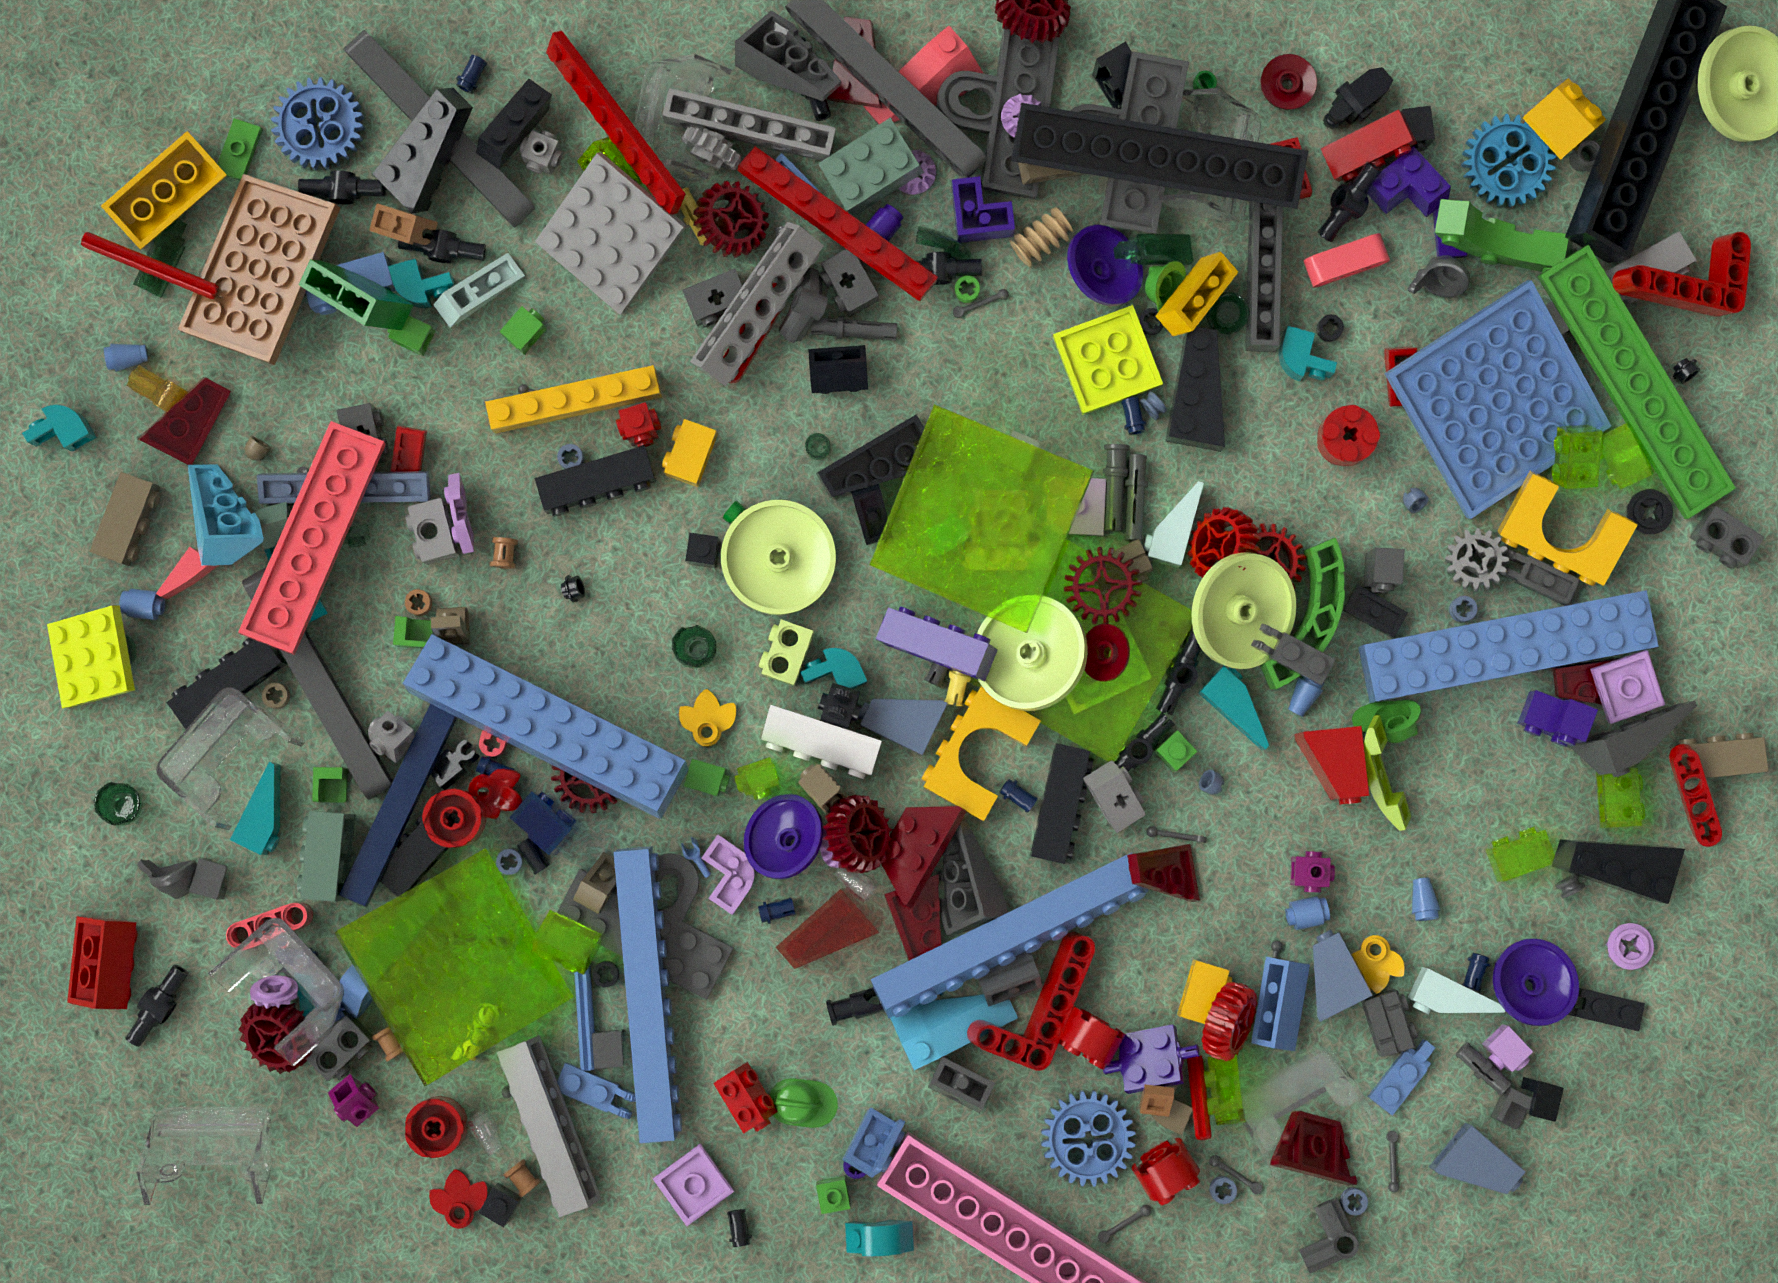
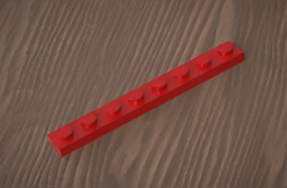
M561 30L552 33L546 51L550 61L555 64L566 82L570 84L581 102L585 104L596 122L600 124L609 136L611 142L622 153L626 162L631 165L640 177L641 182L646 185L655 197L657 203L669 214H677L685 198V192L564 32Z
M756 146L738 165V172L919 302L937 282L938 277Z

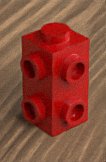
M646 402L618 410L620 419L616 420V424L623 441L628 440L631 446L637 445V447L645 445V447L654 444L653 440L659 438L657 430H661L662 427L654 408L649 409Z
M748 1062L713 1083L743 1134L752 1128L758 1132L771 1124L768 1118L777 1113V1109L771 1096L766 1093L761 1085L757 1073Z

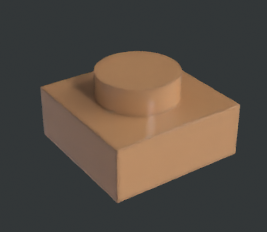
M1145 1084L1140 1101V1113L1169 1117L1174 1099V1088Z

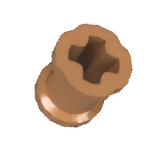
M493 537L492 542L495 545L493 561L490 562V567L515 569L516 564L513 563L514 548L518 545V540ZM503 547H505V557H504V559L502 558V556H503Z
M395 1023L372 1037L374 1041L379 1042L384 1050L386 1062L409 1049L408 1044L404 1045L395 1030L397 1028Z
M524 1158L503 1174L519 1190L518 1195L520 1198L541 1182L526 1167Z

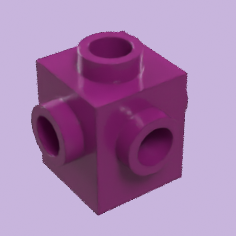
M1305 851V857L1291 856L1290 885L1304 886V892L1321 893V887H1330V881L1333 882L1335 878V866L1330 864L1331 858H1323V852ZM1313 867L1316 870V874L1314 876L1311 875V869Z
M351 1074L327 1092L335 1107L334 1112L343 1122L348 1120L356 1127L379 1109L374 1098L377 1094L373 1087L367 1082L362 1084Z

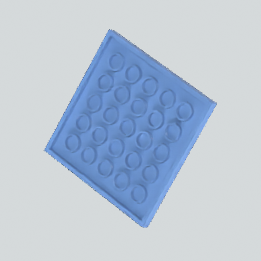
M1527 280L1384 373L1468 519H1472L1522 486L1530 470L1537 474L1542 473L1611 427L1608 418L1532 280Z

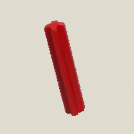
M1200 1054V1057L1188 1058L1187 1064L1195 1136L1197 1140H1208L1212 1137L1204 1062Z

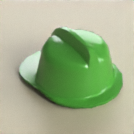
M1172 261L1165 266L1149 267L1145 292L1147 297L1157 305L1158 312L1186 277V270L1181 262Z
M1412 700L1373 702L1359 707L1352 716V723L1354 727L1362 726V732L1367 733L1373 717L1380 715L1387 742L1400 743L1418 734L1416 721L1420 717L1421 708L1417 702Z
M796 1078L784 1079L776 1083L770 1092L774 1106L777 1109V1113L773 1117L787 1125L809 1128L822 1127L835 1117L838 1109V1101L834 1091L827 1084L818 1081Z

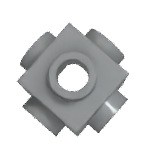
M532 130L529 138L525 137L523 139L520 153H522L521 157L527 169L538 174L545 172L551 175L554 167L557 168L559 166L563 152L555 135L541 130V133ZM539 146L544 148L542 152H537Z
M389 711L381 718H375L368 729L370 747L377 754H384L395 763L407 753L415 737L414 730L410 728L409 723L399 715L394 716Z

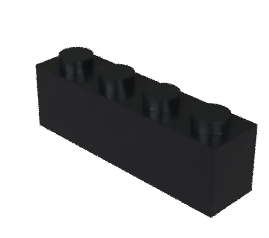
M645 445L534 478L543 510L547 514L552 513L553 517L569 513L568 508L577 505L581 509L597 504L596 500L607 497L608 500L621 498L624 496L623 492L634 489L635 492H641L650 489L651 483L656 482Z
M248 638L242 643L243 648L236 653L231 651L219 659L220 664L212 670L207 668L195 677L197 681L188 687L184 685L171 694L173 698L166 703L185 730L194 732L286 666L287 663L277 649Z
M1058 743L1054 745L1030 852L1031 857L1065 864L1066 859H1072L1075 843L1070 842L1072 831H1078L1081 814H1076L1079 802L1084 803L1087 793V786H1083V778L1085 774L1089 775L1091 773L1094 758L1089 757V750Z
M458 811L456 814L450 813L449 818L453 820L451 825L459 823ZM422 815L415 822L417 828L410 835L405 833L400 838L396 846L398 849L393 853L380 880L399 899L405 898L449 849L448 847L436 844L429 838L423 824Z

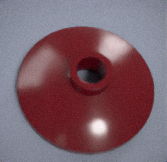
M1283 54L1270 60L1264 67L1260 86L1264 97L1270 104L1283 110H1295L1306 105L1313 97L1317 87V76L1314 68L1306 59L1294 54ZM1290 81L1292 88L1285 89L1282 86V82Z
M1112 624L1096 625L1085 635L1087 639V662L1084 670L1092 679L1108 682L1116 679L1124 672L1130 657V646L1125 633L1119 627Z

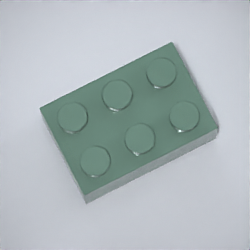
M891 117L818 163L845 209L852 216L858 215L924 173Z
M309 811V815L305 816L303 833L307 834L306 845H303L300 851V862L304 863L303 875H299L297 880V892H301L300 899L333 902L347 901L339 893L350 872L356 814Z

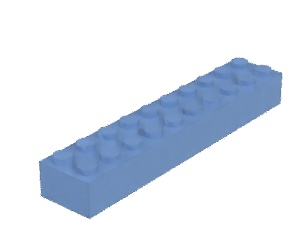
M1647 590L1365 644L1358 647L1369 702L1373 703L1659 647Z
M431 634L403 682V685L410 694L660 820L689 770L684 759Z

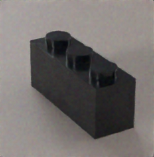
M528 79L479 136L476 154L497 169H500L520 146L523 139L530 134L549 111L552 94L531 79Z

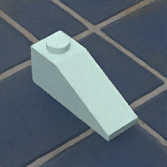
M506 253L443 292L434 303V307L451 328L493 300L525 275L509 253Z
M1198 481L1156 527L1152 535L1147 534L1143 549L1147 552L1146 556L1149 560L1176 568L1182 565L1203 482Z
M1424 967L1421 968L1408 996V999L1415 1002L1413 1005L1415 1009L1428 1015L1431 1010L1438 1013L1505 1012L1501 1004Z

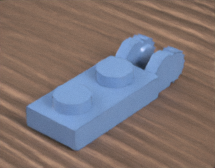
M567 1062L564 1064L557 1081L562 1094L602 1111H610L613 1114L630 1119L632 1112L627 1108L612 1104L615 1094L627 1101L636 1102L635 1093L619 1087V1084L588 1071H583Z

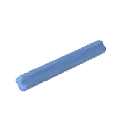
M578 955L574 957L580 1068L583 1071L594 1070L592 1033L595 1032L589 955Z

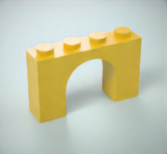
M1530 470L1498 528V533L1503 536L1501 541L1514 548H1517L1519 544L1529 549L1527 554L1540 561L1546 557L1554 561L1553 567L1564 573H1569L1572 570L1580 574L1578 579L1591 586H1594L1596 582L1604 586L1634 533L1637 524L1633 520L1607 508L1594 534L1583 545L1573 549H1561L1551 545L1543 535L1542 520L1559 486L1557 483Z
M980 687L978 692L972 689L964 703L969 708L964 716L957 715L950 728L954 731L953 736L949 742L945 739L942 741L936 752V755L940 756L935 767L929 764L921 779L926 781L923 786L924 788L953 805L965 809L967 813L979 820L984 821L998 796L971 781L963 773L958 758L961 743L970 733L976 730L993 729L1026 747L1041 720L1023 710L1013 709L1001 704L991 697L983 687Z

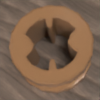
M415 589L406 595L405 607L410 613L423 616L431 610L432 599L427 592ZM419 595H423L424 608L418 607V610H414L415 604L411 602L414 596L419 598Z

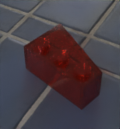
M840 889L775 948L796 969L873 936L880 931L849 896Z

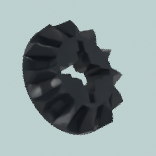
M1645 489L1631 497L1626 506L1627 518L1637 524L1635 530H1638L1643 535L1662 532L1669 526L1673 517V508L1668 497L1654 489ZM1657 504L1653 511L1655 519L1649 517L1642 520L1645 513L1643 506L1648 508Z

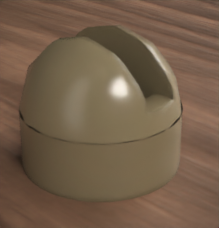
M251 436L244 449L248 458L260 460L267 455L271 448L260 439Z

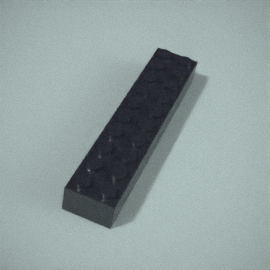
M1658 0L1565 235V238L1580 247L1589 245L1595 256L1607 263L1630 259L1696 89L1701 60L1705 51L1715 39L1727 6L1718 0Z
M1020 103L1011 161L1298 209L1308 151Z

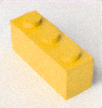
M1221 251L1200 258L1155 317L1172 336L1193 331L1238 274L1237 269Z

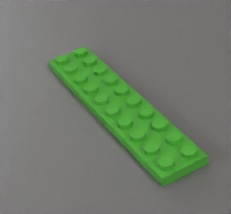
M1590 246L1582 247L1537 276L1683 518H1691L1736 489L1621 297L1614 290L1613 284Z

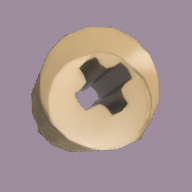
M1054 207L1051 209V216L1048 214L1042 215V223L1035 220L1032 223L1033 229L1025 227L1023 229L1024 236L1020 233L1015 234V243L1010 240V244L1019 259L1029 268L1033 267L1031 257H1034L1039 262L1042 260L1041 250L1048 255L1051 254L1050 244L1060 248L1058 238L1061 237L1066 242L1069 241L1067 232H1073V229L1058 208Z

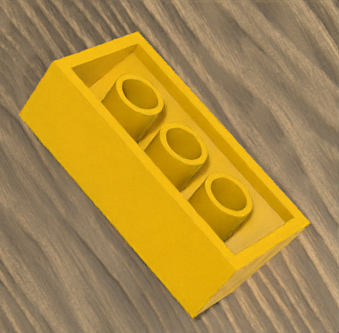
M187 131L103 203L101 207L135 245L142 250L222 181L227 174Z

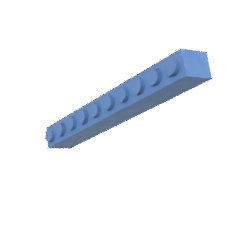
M653 846L617 849L614 851L639 1142L674 1141L678 1136V1132L682 1131L681 1114H676L675 1103H679L680 1100L679 1086L674 1085L673 1074L677 1073L676 1056H671L670 1045H674V1029L668 1025V1016L672 1015L671 999L666 998L665 987H669L668 969H663V958L667 956L666 941L661 940L660 929L664 928L663 911H658L657 900L661 899L662 892L660 882L655 880V871L659 870V858L657 853H653Z
M1125 855L871 979L874 991L888 1019L893 1016L896 1018L904 1016L910 1012L912 1007L920 1003L922 1005L934 1001L938 994L946 990L948 992L955 991L963 985V982L973 977L974 979H979L988 974L989 969L999 964L1000 966H1005L1012 963L1016 959L1015 956L1025 951L1026 953H1032L1038 950L1042 943L1051 939L1053 941L1059 940L1066 936L1069 930L1077 926L1079 928L1086 927L1094 921V918L1102 914L1110 915L1116 912L1120 905L1128 901L1131 903L1139 901L1146 895L1148 889L1132 884L1128 857Z

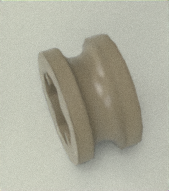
M270 683L262 691V700L268 707L280 709L288 704L290 691L283 684ZM274 688L276 691L283 692V698L279 697L281 699L279 703L269 699V694H273L271 690Z

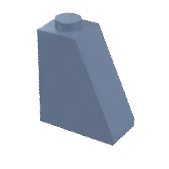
M872 699L870 704L864 703L858 718L862 720L861 727L922 756L947 706V702L942 700Z
M1329 930L1317 936L1318 943L1313 945L1317 1017L1320 1022L1373 995L1340 931L1333 934L1332 930Z
M1465 1123L1429 1165L1430 1169L1440 1175L1504 1194H1508L1509 1191L1514 1192L1522 1184V1176L1525 1173L1520 1166L1468 1123Z

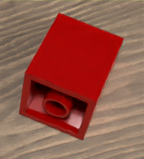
M1362 726L1305 731L1294 734L1295 741L1330 800L1338 799L1339 805L1362 803L1361 797L1369 796Z

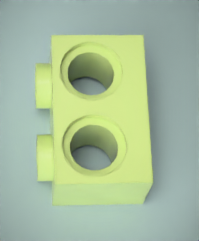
M782 619L779 626L774 624L768 639L773 642L770 651L763 652L759 667L763 668L761 674L795 687L814 631ZM788 631H793L798 635V642L794 646H786L782 643V637ZM778 658H784L789 663L787 671L781 674L774 672L772 668L773 662Z

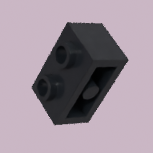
M865 345L808 349L811 393L829 394L831 392L868 390Z

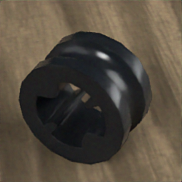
M1148 308L1141 313L1139 322L1144 334L1155 335L1163 328V324L1160 321L1159 326L1155 324L1154 329L1148 328V323L1144 322L1145 317L1148 319L1150 315L1155 316L1158 313L1156 308Z
M1329 314L1319 321L1316 331L1320 339L1332 342L1341 336L1344 325L1340 317ZM1328 321L1333 322L1332 326L1335 324L1337 326V330L1332 335H1328V331L1324 332L1323 330Z
M603 961L597 964L592 972L593 980L598 986L603 988L614 985L619 978L617 965L610 961ZM605 966L611 968L610 973L613 975V979L611 981L607 979L605 983L600 980L602 975L598 971L601 967L604 970L606 969Z

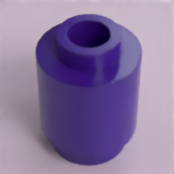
M886 204L883 208L880 207L866 226L889 242L902 226L900 222L904 217L894 207Z

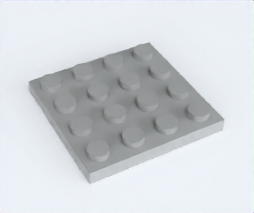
M602 152L596 153L535 242L621 315L626 312L687 225L677 216L669 214L657 203L650 193Z

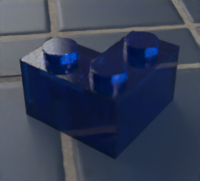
M531 791L509 818L529 834L527 837L548 855H557L578 831V828L574 825L577 820L565 810L562 811L560 809L557 811L552 806L555 801L545 792L541 791L538 794Z

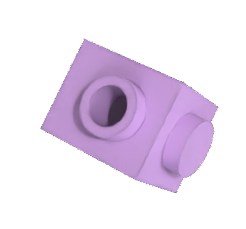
M1503 1024L1482 1043L1491 1054L1488 1058L1494 1062L1493 1064L1499 1070L1503 1068L1511 1072L1515 1069L1517 1071L1521 1070L1530 1061L1528 1056L1533 1052L1509 1026Z

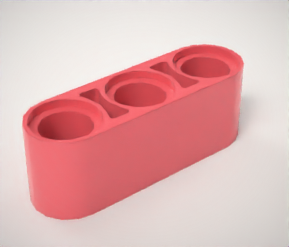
M1377 233L1306 258L1303 262L1312 286L1316 288L1381 266L1389 262L1390 258L1381 233Z
M303 902L281 906L230 925L226 932V940L234 948L250 947L308 926L313 919V910L308 904ZM295 908H300L303 912V920L299 924L295 923L292 919V911ZM269 917L274 919L276 923V928L272 933L267 932L264 928L265 920ZM240 927H244L248 932V939L244 943L240 942L237 938V931Z

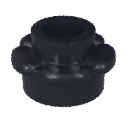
M1685 358L1677 363L1673 368L1675 371L1673 374L1674 379H1678L1681 384H1684L1694 378L1700 371V368L1696 365L1697 360L1689 361Z
M567 575L564 583H561L562 594L565 599H570L571 602H578L580 598L585 597L584 584L579 576L571 577Z

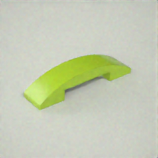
M1376 715L1368 727L1364 740L1368 786L1386 818L1398 830L1403 831L1408 826L1411 813L1404 791L1392 793L1381 758L1388 740L1381 717Z

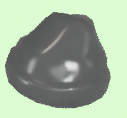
M1450 255L1433 257L1424 269L1418 270L1416 278L1407 290L1415 294L1424 287L1428 292L1436 296L1456 297L1468 289L1471 280L1470 273L1461 261Z
M141 859L137 866L148 875L152 886L172 898L178 899L189 893L197 862L190 860L160 868L150 860Z

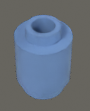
M130 589L129 591L122 592L119 605L121 613L126 614L127 617L157 620L159 615H163L165 611V599L157 595V591Z
M1317 896L1289 902V908L1285 909L1288 925H1293L1295 930L1323 925L1324 921L1330 920V911L1326 899L1318 898Z

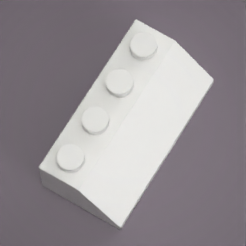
M770 705L761 740L767 742L766 748L782 752L784 747L793 750L794 757L809 761L812 756L821 759L822 766L837 770L838 765L849 768V775L864 779L865 774L872 775L882 744L881 740Z

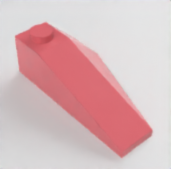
M947 26L928 42L898 71L934 106H937V93L940 86L951 74L958 71L983 73L968 46L950 26ZM968 91L961 92L959 96L964 95ZM883 103L882 108L863 106L878 124H881L890 117L894 123L900 121Z

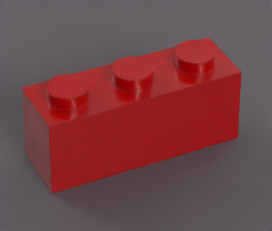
M1398 109L1321 148V151L1334 180L1348 183L1358 176L1367 161L1375 164L1377 167H1381L1386 164L1385 159L1393 155L1398 158L1411 152V146L1417 144L1403 112Z

